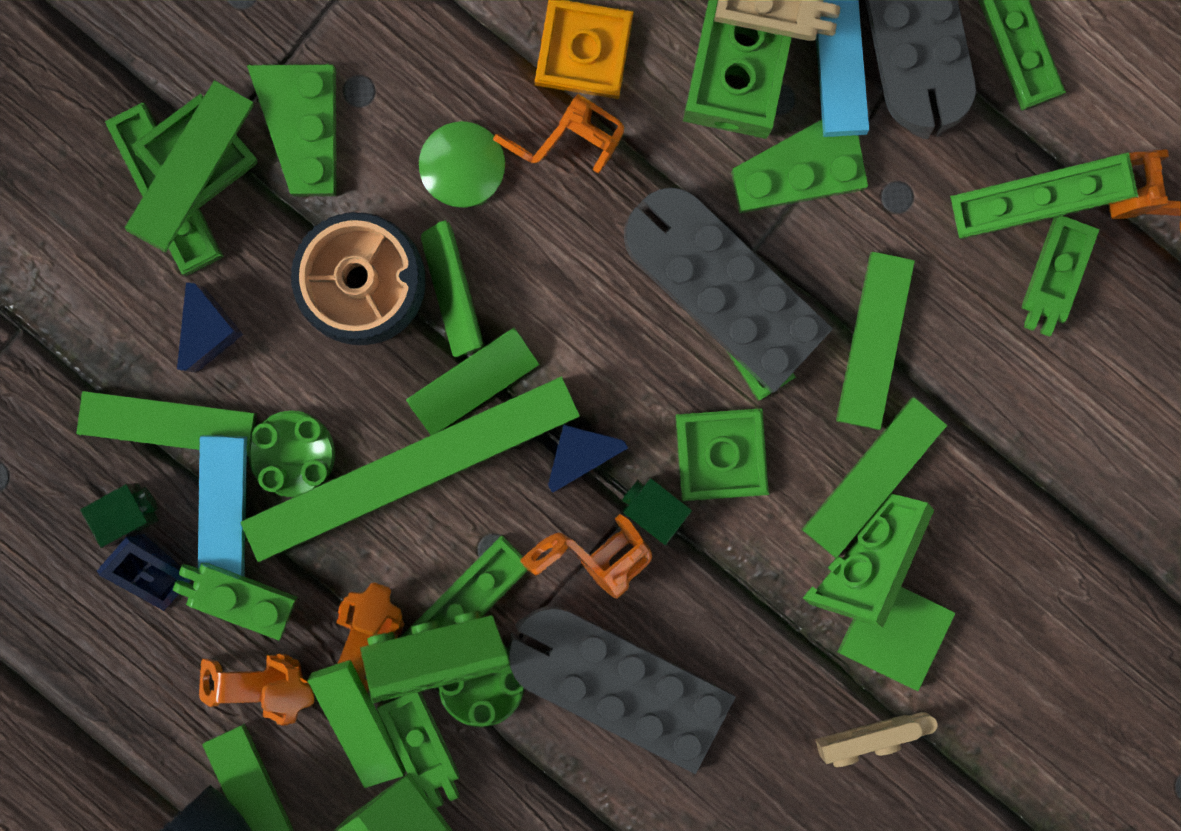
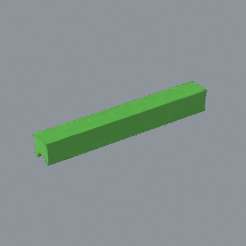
M561 376L240 523L257 561L260 562L576 420L580 415Z

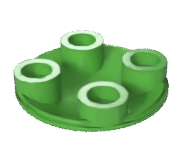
M453 122L434 131L424 143L419 157L420 176L428 192L438 201L452 207L466 208L483 205L496 192L505 172L504 153L501 145L493 140L494 135L486 128L471 122Z
M300 411L279 412L265 419L252 432L249 462L253 474L264 490L280 496L296 497L323 485L329 477L335 461L334 442L327 428L314 416Z
M504 646L508 658V648ZM508 664L500 672L438 687V692L443 706L456 720L473 727H489L501 723L513 714L522 700L524 687L515 679Z

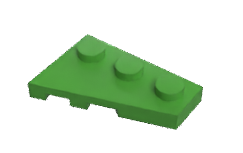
M247 65L290 194L294 197L336 196V68L334 65Z
M822 120L738 165L731 171L739 213L863 191L868 188L859 136L823 137Z
M891 493L857 533L858 540L843 558L839 556L835 558L828 567L831 571L817 589L812 586L803 599L810 605L883 628L934 509L928 502Z

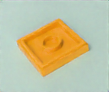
M548 0L535 86L619 99L634 12L567 0Z

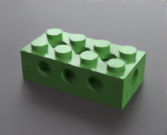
M708 0L683 122L767 139L773 129L792 37L715 22L718 0ZM746 34L753 39L755 44L743 46L736 41L734 36ZM738 76L744 80L746 87L734 89L727 84L725 78Z

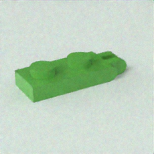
M1065 216L1053 218L1022 303V309L1029 311L1024 328L1033 331L1038 324L1040 316H1044L1040 334L1050 337L1057 322L1065 323L1100 229Z
M201 563L199 569L186 564L181 565L179 575L193 580L194 584L177 580L173 591L189 597L186 603L187 606L278 641L283 637L297 596L209 563Z
M417 692L380 703L377 706V710L407 774H411L424 793H427L428 798L436 808L444 804L438 790L442 786L450 801L459 798V793L454 783L455 780L460 778L458 769L422 693Z

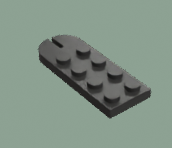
M865 0L885 101L891 116L912 134L922 139H928L935 127L929 100L931 99V102L938 108L940 118L935 127L936 137L941 136L946 130L958 124L966 116L973 104L976 93L975 79L958 0Z
M664 188L654 191L646 196L629 215L624 229V243L631 259L771 393L776 392L833 330L703 203L689 192L677 188ZM653 212L668 227V231L664 233L644 213Z
M557 606L542 607L530 612L524 618L517 621L515 626L519 632L551 647L550 651L544 653L522 642L519 636L513 633L510 634L508 661L515 679L522 687L694 774L697 773L736 698L733 693L568 609Z

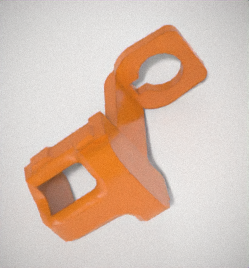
M577 94L561 118L559 126L535 155L502 134H495L493 140L526 161L539 163L545 159L567 129H570L603 149L592 169L599 174L622 139L625 127L619 119L584 96ZM592 111L618 125L612 136L591 123Z
M1168 150L1129 153L1132 166L1144 164L1146 185L1137 190L1138 198L1110 204L1111 219L1133 218L1142 214L1181 216V201L1168 200L1164 188L1161 161L1169 157Z
M619 514L614 519L621 531L609 538L605 544L590 556L574 540L559 532L543 539L523 556L520 562L532 574L538 575L569 549L581 561L595 582L608 594L618 599L628 590L629 582L651 562L652 552L630 520ZM628 543L634 546L610 567L609 561ZM553 548L548 555L536 561L544 551Z
M375 582L371 583L366 591L362 593L350 592L341 601L336 623L350 629L338 664L351 660L367 692L369 687L365 679L366 674L360 647L369 645L367 638L383 633L394 632V637L397 639L398 635H401L405 624L402 620L400 608L393 605L390 601L391 589Z
M287 654L267 655L264 671L223 672L218 661L209 658L202 659L199 698L209 707L218 706L220 703L261 702L263 717L270 718L276 721V724L283 726L294 724L299 711L314 704L315 694L308 681L302 676L300 662ZM210 674L214 681V690L211 691L209 686Z

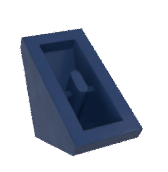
M186 282L177 370L197 373L244 334L205 287L196 283Z
M563 425L548 483L552 493L628 449L624 440Z
M145 534L126 537L97 570L99 576L163 611L179 595L173 591L175 582L177 580L187 583L191 581L179 575L181 566Z

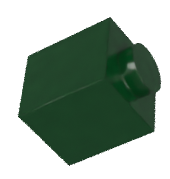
M648 478L644 484L637 479L622 498V501L627 504L623 513L664 545L668 543L692 512L690 508L651 478Z
M139 483L125 484L80 509L100 548L114 546L126 537H130L159 521L154 512L158 507L153 495L146 487L141 488Z

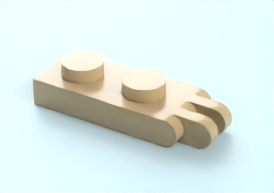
M718 0L714 21L814 41L817 34L835 35L837 24L820 20V16L838 18L840 6L826 3L824 0Z
M920 712L909 716H898L815 740L819 755L826 764L833 763L834 767H843L858 762V755L875 751L876 755L895 753L901 750L900 744L934 733L938 724L936 719L930 714Z

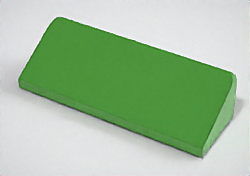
M446 220L441 221L421 234V241L452 354L454 357H460L478 352L485 345L453 228Z
M514 327L407 398L406 401L430 435L442 431L538 367L539 363Z

